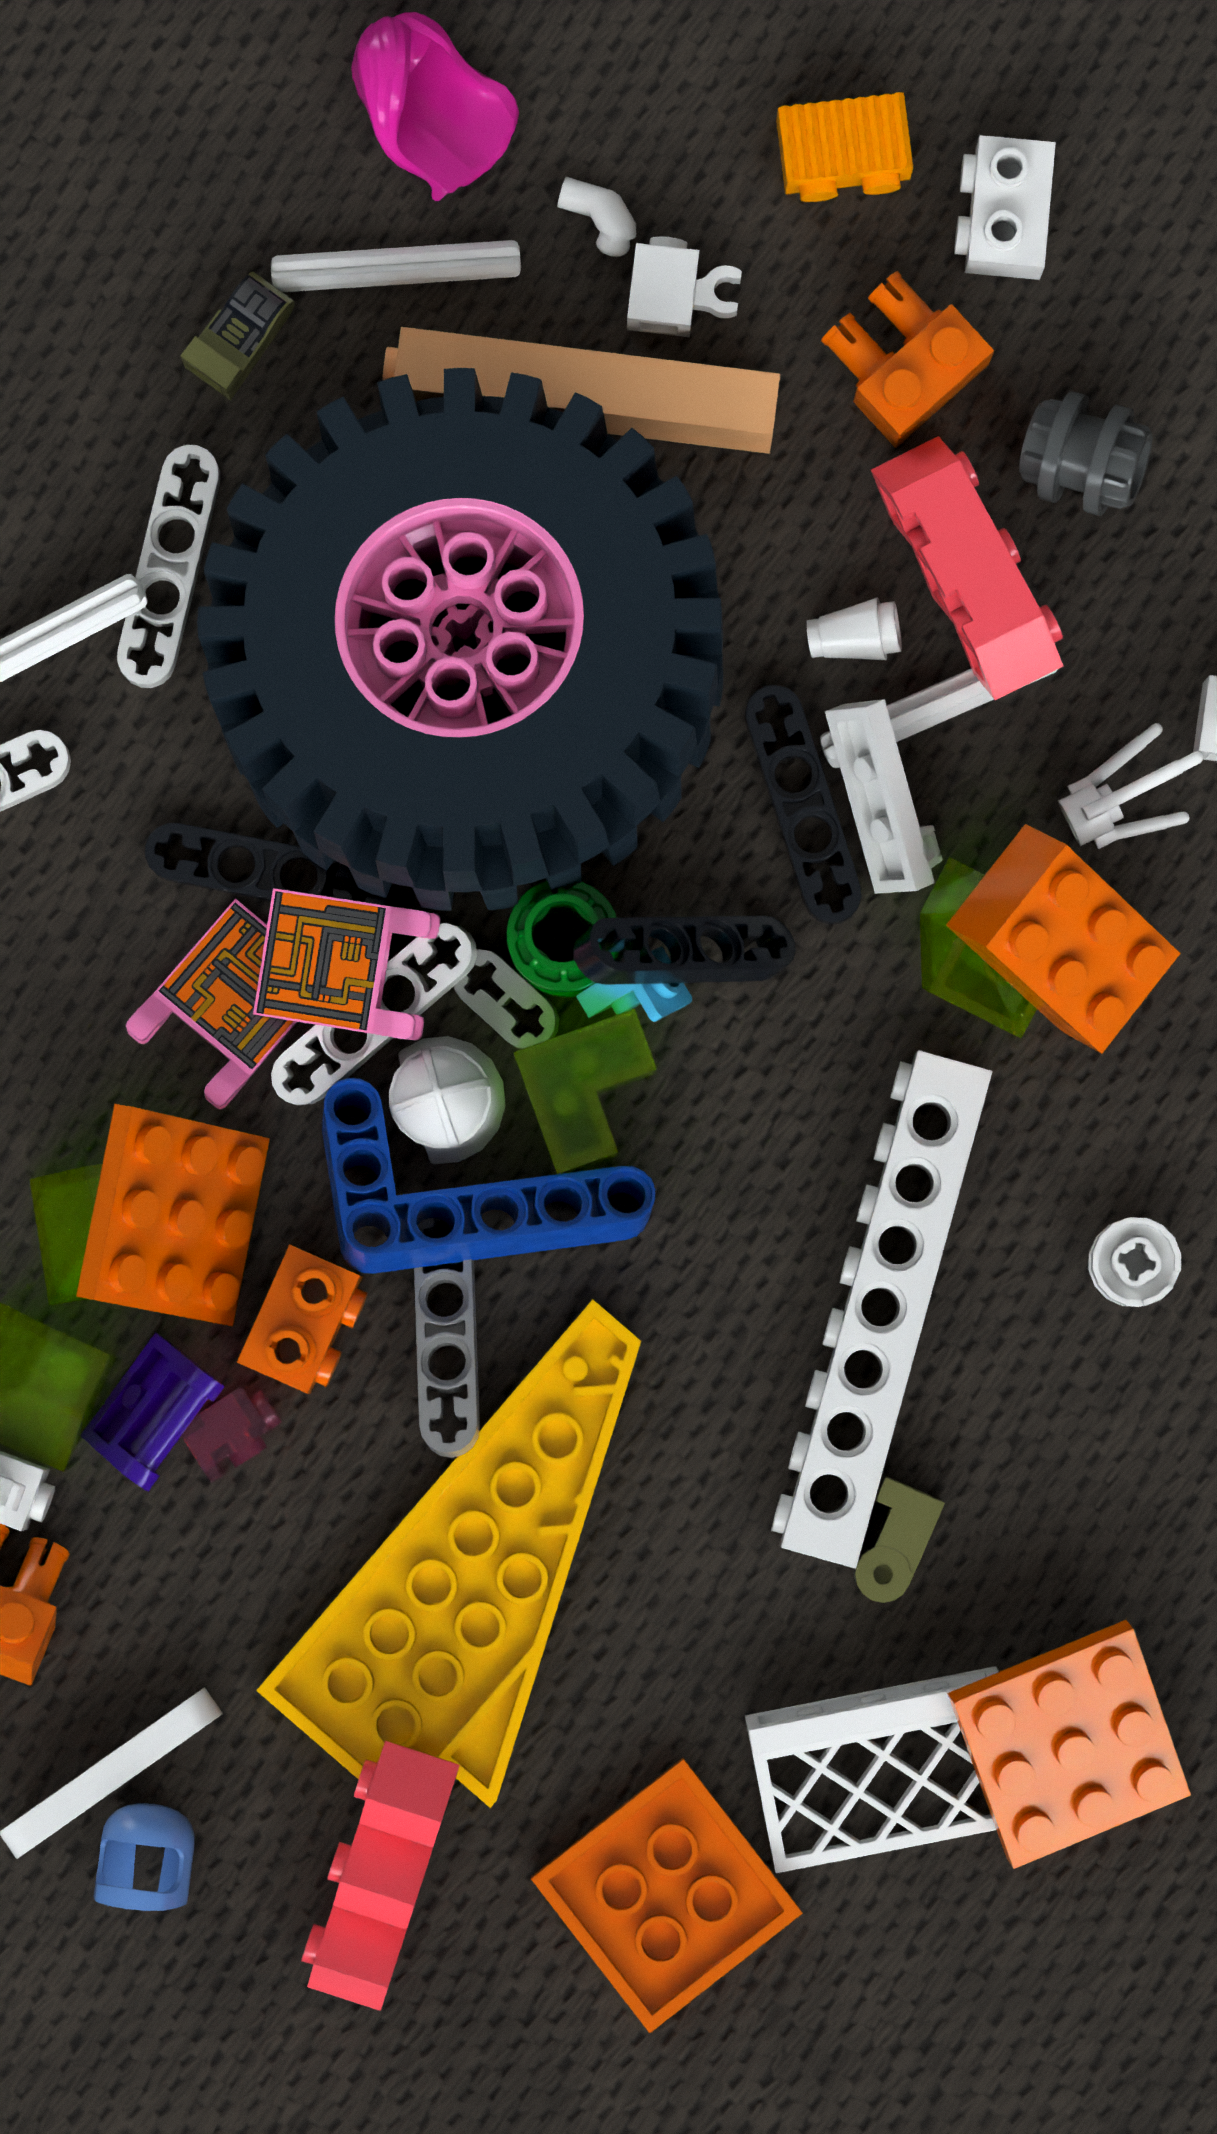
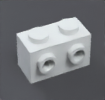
M980 135L975 155H963L960 192L971 193L970 216H958L954 254L966 255L964 273L1040 280L1045 268L1056 142Z

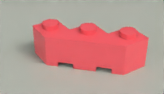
M937 436L871 469L891 520L912 546L933 599L953 622L974 675L996 701L1063 667L1055 642L1063 639L1058 622L1046 604L1041 607L1037 604L1016 565L1021 562V558L1013 539L1005 528L997 530L975 490V487L979 486V481L966 454L963 451L954 454L942 439Z
M388 1741L384 1743L378 1763L365 1760L354 1793L355 1798L365 1800L352 1846L339 1842L328 1875V1880L339 1883L326 1927L313 1924L302 1957V1962L313 1965L307 1985L308 1988L381 2011L452 1792L459 1764Z

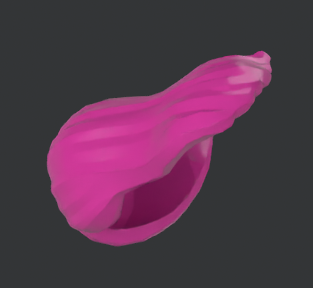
M408 12L395 17L385 16L370 24L364 30L356 45L351 66L352 78L358 96L367 109L375 137L386 155L400 168L427 181L431 186L432 199L434 201H440L448 193H453L459 187L469 185L490 170L507 150L518 122L519 110L517 101L507 87L469 65L456 50L443 27L426 15Z

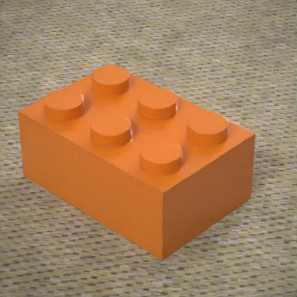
M1027 824L1022 827L946 924L951 931L1056 1027L1101 1054L1181 954L1068 845Z

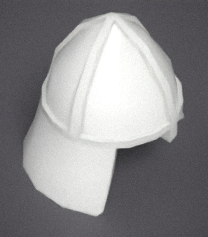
M449 1036L424 1038L401 1050L398 1053L400 1067L394 1073L389 1089V1108L392 1118L399 1129L415 1143L425 1146L430 1163L433 1164L460 1162L481 1151L497 1133L506 1107L503 1080L493 1061L472 1043Z

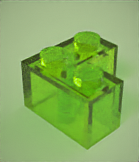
M635 1009L513 1052L557 1175L570 1173L618 1155V1150L598 1095L654 1075L657 1071Z

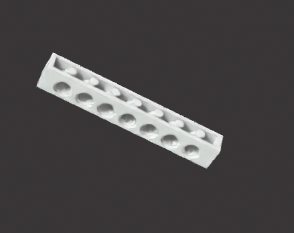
M919 1050L914 1054L912 1064L900 1061L890 1096L892 1099L902 1101L895 1126L883 1123L873 1160L884 1162L883 1171L878 1187L866 1184L856 1219L857 1222L868 1224L861 1249L849 1246L839 1281L841 1284L851 1286L844 1311L832 1308L822 1345L833 1348L827 1373L815 1370L805 1407L816 1410L810 1435L802 1432L797 1433L788 1469L799 1472L793 1497L785 1494L780 1495L771 1531L782 1534L779 1544L781 1548L855 1569L857 1567L991 1079V1070ZM934 1105L944 1112L947 1118V1130L942 1138L926 1140L916 1133L913 1127V1115L918 1107ZM916 1166L923 1169L929 1176L931 1188L928 1196L923 1201L910 1202L899 1195L895 1182L897 1174L902 1168ZM898 1227L904 1229L913 1239V1253L909 1260L903 1264H892L886 1261L880 1254L878 1247L881 1234L888 1228ZM872 1289L886 1290L892 1294L896 1301V1315L885 1326L872 1325L862 1314V1300ZM858 1350L872 1353L880 1365L878 1379L867 1388L853 1386L847 1380L844 1372L847 1358ZM842 1412L854 1414L861 1421L863 1427L861 1441L849 1450L837 1449L831 1444L827 1436V1427L830 1420ZM827 1474L839 1477L846 1488V1497L843 1504L831 1512L818 1510L810 1499V1489L813 1482L820 1476Z

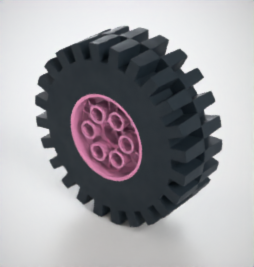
M475 368L444 369V397L419 401L415 399L407 374L377 382L381 411L367 415L359 420L355 417L345 398L341 397L317 411L322 438L320 442L305 451L286 434L265 454L272 483L262 494L243 483L241 484L227 507L234 539L230 546L212 542L206 558L204 574L213 599L211 606L198 607V638L208 662V671L203 672V677L210 702L240 774H244L248 780L255 798L267 818L276 828L283 823L293 831L302 853L325 870L330 867L334 860L348 866L358 888L383 898L387 897L392 883L412 887L420 906L423 908L452 911L454 892L480 891L488 910L506 909L518 904V885L546 878L554 895L557 894L558 888L562 887L568 890L582 882L581 863L601 852L613 866L637 849V825L651 813L664 822L680 802L681 774L688 764L700 768L711 741L710 715L713 706H720L723 693V623L721 598H719L717 590L716 562L708 535L699 536L695 529L693 501L688 491L677 476L665 483L658 477L654 447L636 430L631 428L618 441L607 434L602 406L576 392L564 412L548 408L541 379L529 375L511 372L505 397L503 398L482 396ZM459 558H484L487 561L483 569L474 575H463L453 569L454 564ZM442 562L445 573L433 576L428 566ZM506 563L520 568L509 571L501 576L500 579H497ZM408 579H417L426 584L424 592L418 598L412 600H402L393 594L396 586ZM515 592H531L538 597L536 605L526 612H512L505 607L506 600ZM456 604H470L466 610H458ZM445 610L446 616L442 619L438 627L432 626L436 617ZM373 613L396 619L388 621L380 628H368ZM566 632L564 652L534 644L527 634ZM472 633L475 634L477 647L474 650L464 645L458 652L455 651L452 640L455 636L466 640ZM409 641L418 647L413 658L406 662L395 663L384 657L388 647L395 642ZM522 654L530 660L527 669L517 675H505L496 669L500 659L508 660ZM419 679L424 689L411 713L406 717L392 707L391 704ZM461 679L470 684L468 692L457 700H444L435 694L437 688L445 685H455ZM495 688L512 715L488 724L481 694L484 697L493 694L492 689Z

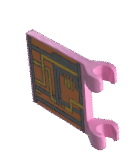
M273 888L253 1015L400 1039L420 1040L424 1027V1018L421 1015L380 1009L392 933L428 939L437 938L440 916L425 911Z
M236 898L158 989L135 1011L126 1023L128 1034L138 1043L144 1045L149 1042L173 1012L230 1061L211 1079L204 1090L206 1100L220 1110L226 1108L249 1078L297 1023V1021L253 1015L267 924Z

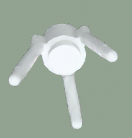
M1159 723L1151 725L1087 777L1067 786L1071 795L1058 800L1061 811L1067 823L1070 824L1069 827L1078 844L1082 846L1094 840L1097 848L1100 849L1119 839L1187 823L1190 818L1187 812H1178L1116 826L1113 824L1124 818L1119 807L1120 804L1200 764L1203 761V754L1195 751L1114 792L1111 791L1108 784L1096 789L1099 784L1162 733L1163 728Z

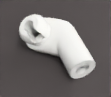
M565 177L557 207L592 218L596 228L600 231L596 245L602 253L613 257L625 255L629 251L630 240L636 237V223L621 196L613 190Z

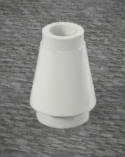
M877 597L820 616L819 619L807 620V636L812 658L824 656L825 658L887 660V654L902 651L901 631L895 601L880 603Z

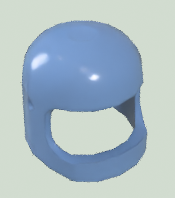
M147 1803L126 1805L110 1815L104 1825L101 1837L93 1896L95 1901L107 1906L141 1911H164L186 1905L188 1902L195 1836L192 1825L187 1817L167 1806ZM136 1844L165 1847L158 1892L133 1889Z

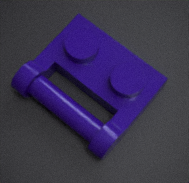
M155 1332L80 1436L124 1476L149 1492L160 1476L156 1472L157 1468L208 1399L214 1402L225 1385L206 1372L178 1347Z

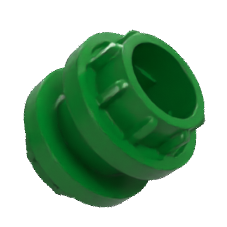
M545 881L528 890L518 900V904L514 906L507 926L508 949L518 973L538 991L556 997H574L594 985L595 982L588 979L579 970L575 960L569 962L552 961L542 950L536 948L535 939L538 930L543 928L552 916L558 914L576 915L588 928L600 919L617 917L609 901L594 887L580 882L568 890L562 887L558 888L557 894L553 895L548 882ZM611 952L614 959L619 956V952Z

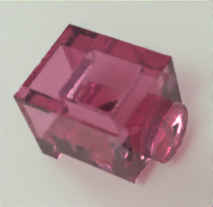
M241 1386L196 1415L181 1437L210 1482L213 1483L226 1475L220 1465L229 1458L234 1467L237 1468L266 1449L267 1445L262 1436L282 1423V1420L262 1390L252 1396L246 1386Z

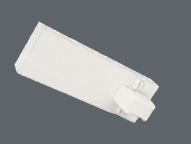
M885 699L847 703L825 711L875 894L918 891L934 884L931 868L943 860L942 855H940L934 826H919Z

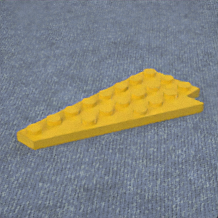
M593 1299L482 1427L473 1448L464 1455L457 1456L256 1690L358 1780L365 1760L378 1763L384 1743L388 1741L459 1764L457 1780L488 1807L491 1808L497 1801L641 1344L640 1339Z

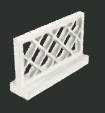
M994 1666L745 1715L775 1873L996 1830L991 1814L984 1815L966 1803L979 1784L975 1770L957 1796L930 1779L929 1776L948 1748L972 1763L968 1749L954 1741L961 1730L947 1693L998 1673L997 1667ZM951 1724L945 1734L935 1728L936 1726ZM922 1730L939 1742L920 1771L891 1753L905 1732ZM889 1736L882 1746L871 1740ZM858 1742L876 1754L857 1783L828 1765L841 1745ZM826 1748L819 1759L809 1753V1751ZM794 1754L813 1768L792 1796L771 1782L767 1763L768 1759ZM885 1761L913 1779L894 1808L865 1790ZM822 1773L850 1791L831 1821L802 1802ZM922 1786L951 1804L938 1825L922 1828L903 1815ZM774 1796L787 1804L779 1817ZM859 1798L888 1816L875 1837L858 1840L840 1827ZM796 1810L825 1829L811 1850L785 1855L781 1832ZM960 1810L971 1817L952 1822ZM896 1823L908 1829V1831L889 1834ZM833 1835L845 1842L826 1847Z

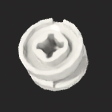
M1129 1217L1109 1224L1095 1237L1089 1251L1088 1271L1094 1286L1106 1299L1121 1306H1146L1163 1299L1173 1289L1176 1279L1181 1272V1252L1175 1237L1162 1224L1148 1218Z

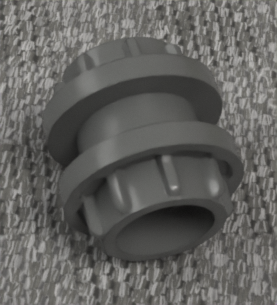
M1070 391L1063 401L1050 399L1040 402L1030 421L1021 451L1019 473L1023 481L1038 485V498L1057 503L1060 500L1064 488L1083 492V511L1097 516H1102L1108 506L1118 509L1131 506L1141 487L1151 453L1153 435L1150 428L1134 422V410L1132 408L1118 404L1112 407L1106 420L1088 415V396Z

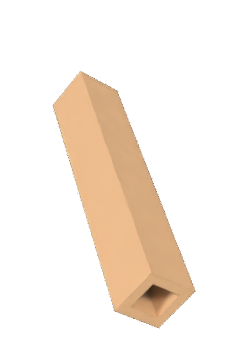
M401 327L398 348H386L383 380L407 374L416 401L444 397V369L475 368L482 396L503 398L505 397L511 372L541 379L548 408L564 412L575 392L598 403L603 408L607 434L623 436L633 428L646 439L770 454L780 374L408 327Z

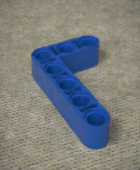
M347 1078L338 1081L329 1088L324 1099L322 1134L340 1250L346 1263L352 1269L361 1273L374 1274L457 1263L470 1259L479 1260L623 1241L638 1236L645 1229L655 1202L656 1189L652 1179L644 1171L634 1166H617L396 1195L382 1102L378 1091L370 1083L362 1079ZM355 1106L362 1109L367 1114L368 1119L358 1125H347L341 1122L335 1113L340 1108ZM365 1166L371 1169L378 1179L372 1184L358 1186L351 1183L344 1173L349 1168ZM617 1193H626L638 1201L640 1209L632 1213H621L610 1205L608 1198ZM555 1201L565 1202L575 1209L577 1217L567 1222L557 1221L547 1214L545 1207ZM490 1210H502L511 1216L514 1224L504 1230H495L488 1227L483 1222L481 1216ZM428 1218H438L450 1227L451 1232L439 1239L430 1238L419 1230L418 1224ZM373 1226L383 1231L387 1241L376 1247H367L355 1239L354 1233L359 1228Z

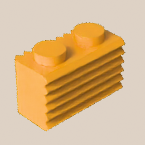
M904 93L872 95L855 99L846 98L829 102H810L804 105H784L778 108L776 122L785 194L800 193V200L803 202H819L837 197V188L862 186L864 194L879 195L897 191L901 188L900 181L910 180L913 162Z

